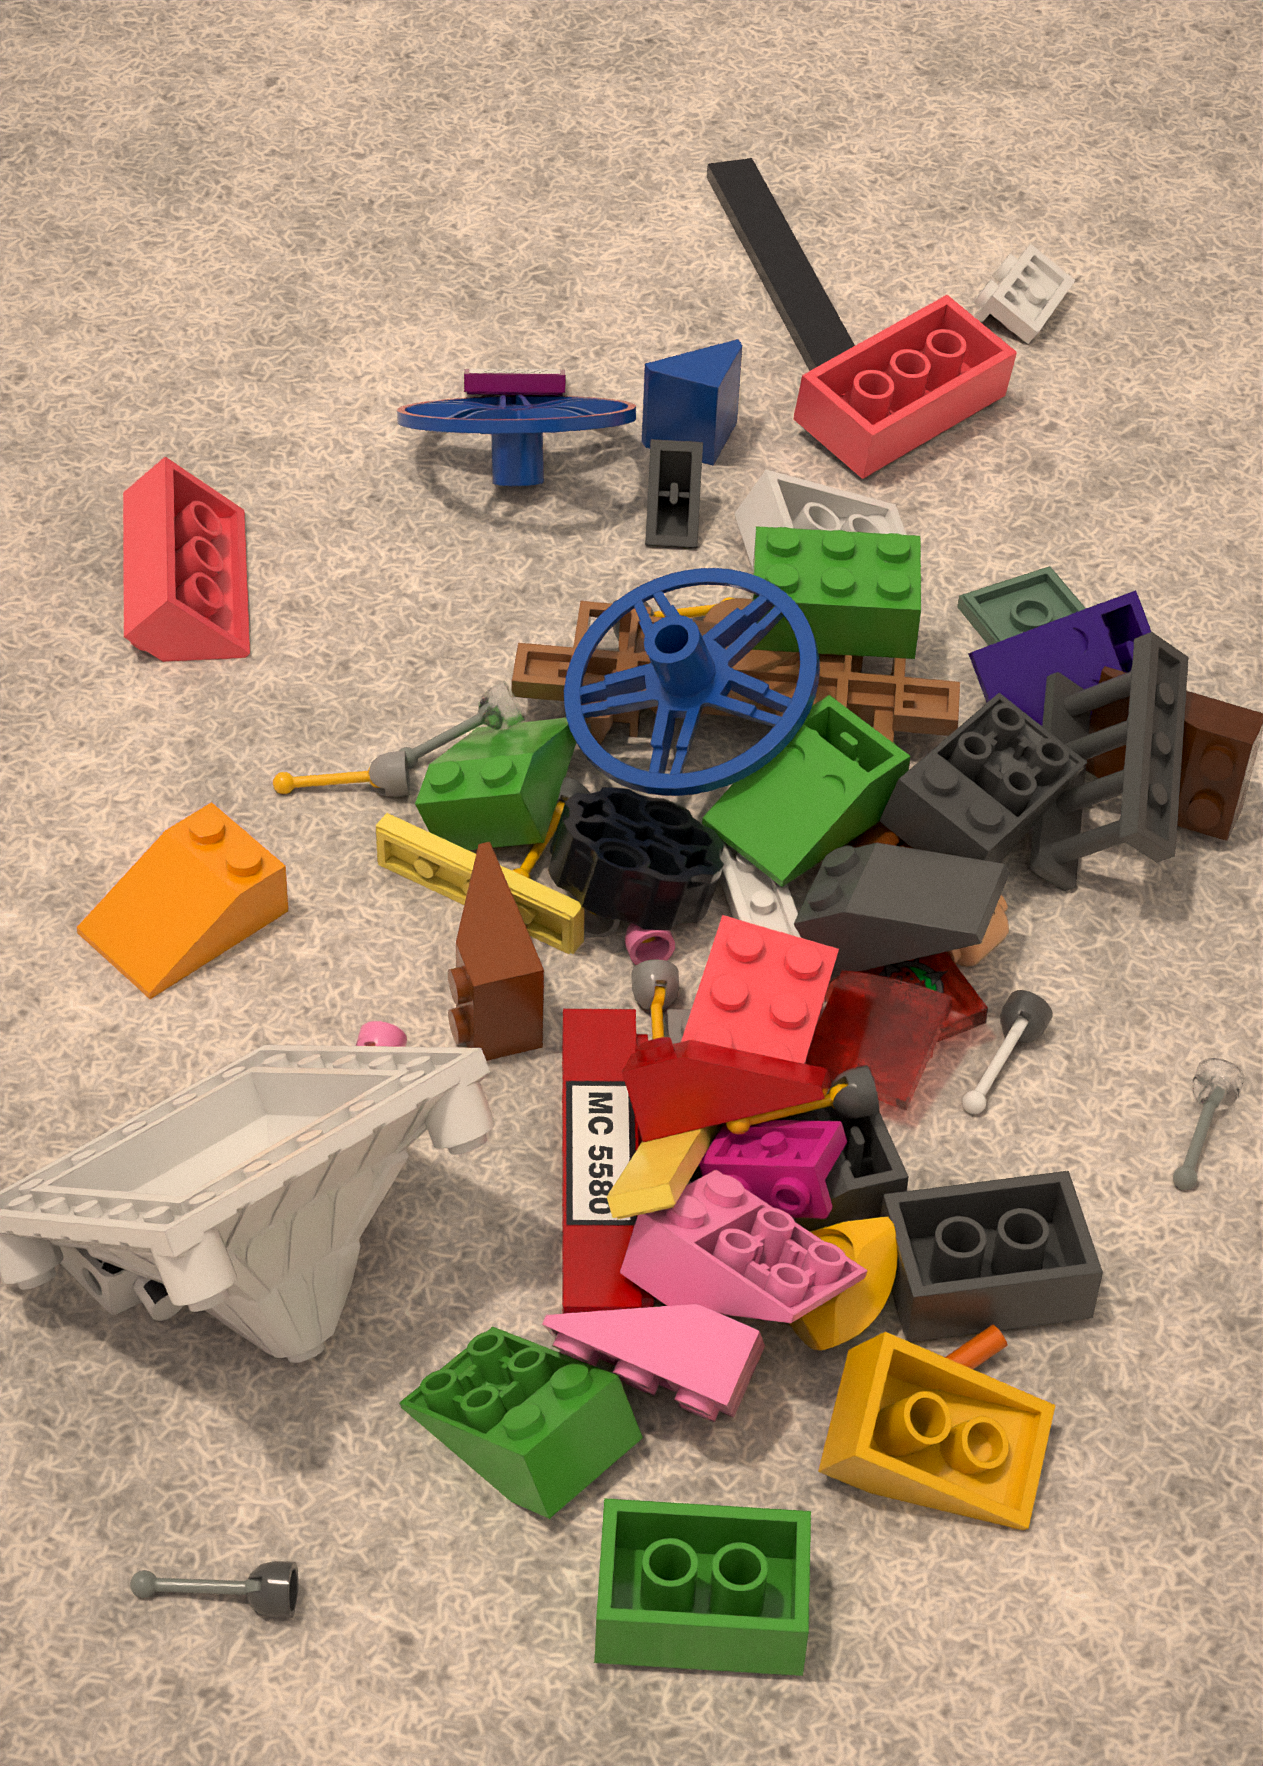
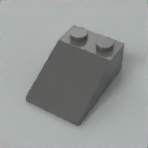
M873 843L857 848L843 846L833 850L824 858L795 919L794 926L801 938L839 949L831 978L982 943L1010 873L1003 863L882 843Z

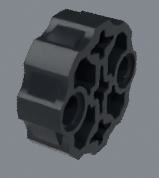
M602 787L599 792L590 794L576 793L565 802L549 850L552 858L548 872L557 887L571 893L579 900L583 908L608 920H622L633 923L647 930H671L678 924L698 923L707 914L724 867V863L720 859L724 844L713 829L702 825L692 817L689 810L664 798L644 796L626 788Z

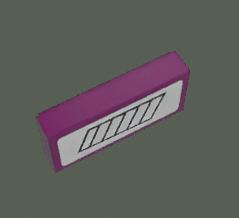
M464 369V392H467V394L563 395L565 393V370Z

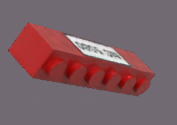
M563 1008L562 1314L654 1307V1296L620 1273L638 1215L617 1220V1218L612 1217L607 1201L608 1193L643 1141L622 1074V1070L631 1054L636 1053L635 1048L648 1041V1034H636V1009Z

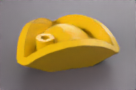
M889 1217L846 1221L811 1231L812 1234L824 1242L839 1247L848 1258L868 1270L863 1280L794 1322L789 1323L797 1336L811 1349L822 1351L853 1339L868 1328L883 1309L892 1290L898 1259L895 1226Z

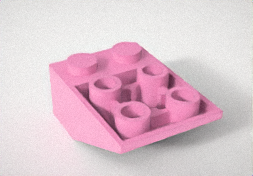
M714 1170L686 1185L673 1208L638 1215L620 1273L667 1306L699 1304L724 1315L792 1323L863 1280L868 1270L848 1258L836 1245L824 1242L797 1224L788 1213L773 1208L746 1190L737 1179Z
M699 1304L546 1315L542 1323L555 1338L552 1346L559 1349V1353L595 1367L599 1359L615 1365L613 1373L620 1376V1381L654 1396L659 1385L677 1393L674 1400L680 1403L679 1407L712 1422H715L719 1412L734 1418L765 1348L759 1330Z

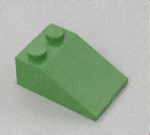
M567 718L477 727L431 762L415 802L428 831L466 850L477 849L478 844L490 842L492 848L544 843L559 798L560 788L564 777H566L576 746V741L570 731Z

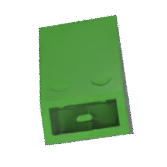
M828 695L811 707L800 730L776 757L756 772L733 783L704 815L702 824L713 829L724 842L783 887L822 861L830 852L844 846L879 822L898 779L909 771L911 756L832 696Z
M493 1326L488 1331L474 1337L469 1342L467 1348L440 1370L426 1376L418 1388L399 1402L404 1411L509 1501L548 1519L643 1438L618 1375Z

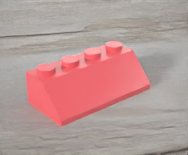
M164 457L123 492L124 637L137 649L147 651L163 662L245 658L250 654L244 509L167 457Z

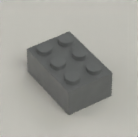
M1069 1171L883 1194L880 1217H889L896 1231L898 1259L895 1280L891 1291L906 1341L917 1342L977 1334L992 1324L999 1330L1093 1318L1103 1271Z

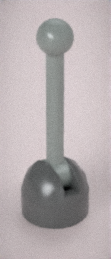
M273 1561L261 1564L250 1573L246 1581L156 1578L152 1572L142 1570L134 1574L130 1582L133 1594L139 1598H148L155 1592L246 1595L250 1606L259 1614L281 1618H293L299 1586L297 1564L290 1561Z

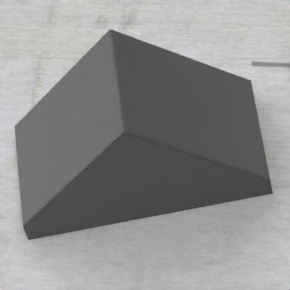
M651 439L645 545L698 547L703 442Z

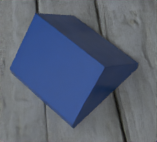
M739 339L645 363L641 440L645 448L650 449L651 439L703 442L702 463L714 466L738 419L743 346Z

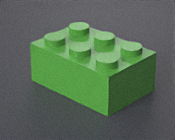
M756 526L752 575L761 577L774 584L795 601L809 622L819 654L915 659L921 616L920 536L897 533L882 534L847 532L843 530L830 531ZM752 593L751 602L759 596ZM774 606L761 619H763L774 608ZM783 616L752 650L799 652V647L793 629Z
M604 1498L594 1663L803 1676L809 1634L811 1511Z

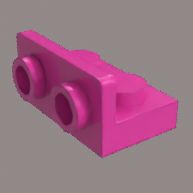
M771 1120L751 1125L747 1132L740 1135L730 1132L726 1123H724L699 1163L702 1176L718 1170L724 1175L737 1179L746 1190L773 1208L788 1213L793 1218L825 1219L833 1208L825 1179L845 1147L847 1140L841 1121Z

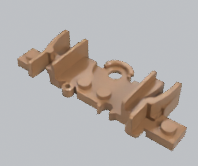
M735 598L722 601L708 611L703 621H693L703 636L736 608L744 609L751 603V599ZM580 601L573 647L518 643L512 675L511 697L564 701L566 675L575 649L591 626V617L598 618L612 603ZM645 606L653 624L664 618L651 616V607ZM635 608L620 619L618 651L595 649L586 668L583 686L604 681V675L651 663L644 648L645 635L639 624L640 619ZM751 650L732 668L769 684L771 690L792 698L799 677L800 654L799 652ZM819 654V684L813 705L830 695L891 742L894 741V731L949 736L958 728L960 682L905 677L906 658H893L891 674L879 675L861 673L864 656ZM732 690L727 695V697L755 705L759 710L781 717L784 714ZM658 706L647 709H651L654 713L657 714ZM709 706L704 707L701 716L710 714L739 717ZM641 710L585 718V721L591 724V734L601 746L613 722L630 723L629 737H638Z

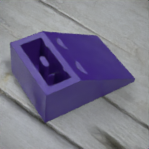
M1135 590L968 653L986 703L998 693H1001L1042 726L1048 675L1059 672L1083 689L1099 684L1101 671L1104 666L1128 673L1131 671L1133 663L1134 639L1152 631Z

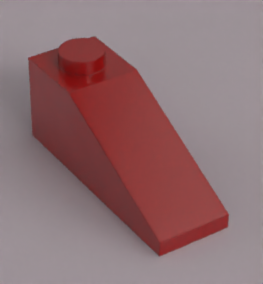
M670 1037L656 1038L638 1045L635 1048L636 1053L631 1054L622 1070L643 1142L825 1099L831 1082L829 1071L826 1068L695 1040L673 1044Z

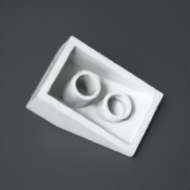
M770 470L764 471L734 513L752 569L756 526L907 535L895 504Z

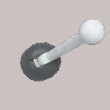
M1017 990L1010 994L1000 1014V1025L1006 1038L975 1090L967 1092L962 1099L963 1108L969 1114H979L985 1109V1095L1016 1043L1033 1042L1046 1030L1053 1017V1012L1049 1004L1040 996L1025 990Z

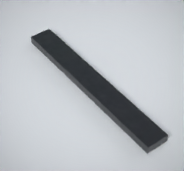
M747 158L709 163L706 177L809 371L854 347L855 345L753 159Z

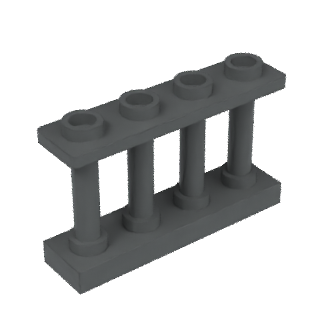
M1153 632L1134 639L1133 663L1131 671L1086 689H1083L1059 672L1047 676L1042 727L1085 761L1126 745L1123 770L1085 783V766L1033 825L1030 869L1063 891L1076 887L1079 858L1123 843H1127L1156 863L1175 857L1189 657ZM1130 696L1129 714L1126 721L1089 734L1092 710ZM1122 795L1120 820L1081 833L1083 808Z

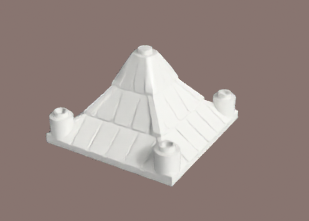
M263 1045L1 1190L0 1277L2 1282L5 1284L18 1283L19 1288L22 1290L40 1286L55 1277L56 1271L54 1267L63 1260L64 1256L60 1246L85 1248L91 1257L164 1284L172 1304L176 1306L188 1305L192 1312L205 1310L222 1324L267 1354L276 1358L287 1357L290 1363L309 1360L325 1349L324 1341L335 1332L352 1285L361 1247L359 1238L408 1159L409 1155L406 1149L426 1130H428L435 1148H448L452 1155L473 1151L487 1142L486 1133L495 1126V1121L480 1081L490 1073L482 1048Z

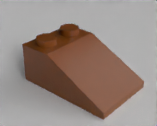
M490 842L478 844L456 938V968L448 970L449 988L456 1004V1008L448 1010L449 1025L453 1039L457 1045L466 1043L467 1048H482L486 1061L543 1048L544 968Z

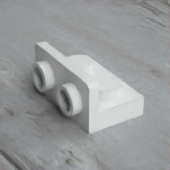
M1030 244L1018 259L1010 253L997 268L992 277L999 282L997 284L991 279L975 298L973 303L979 309L974 317L982 323L991 314L1004 324L1008 330L1014 332L1029 344L1075 282V279Z

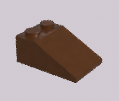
M1104 666L1099 683L1126 672ZM1186 690L1177 826L1228 841L1243 809L1263 734V713ZM1130 696L1092 710L1089 734L1126 721L1129 714ZM1126 745L1087 759L1086 771L1097 778H1101L1123 770Z

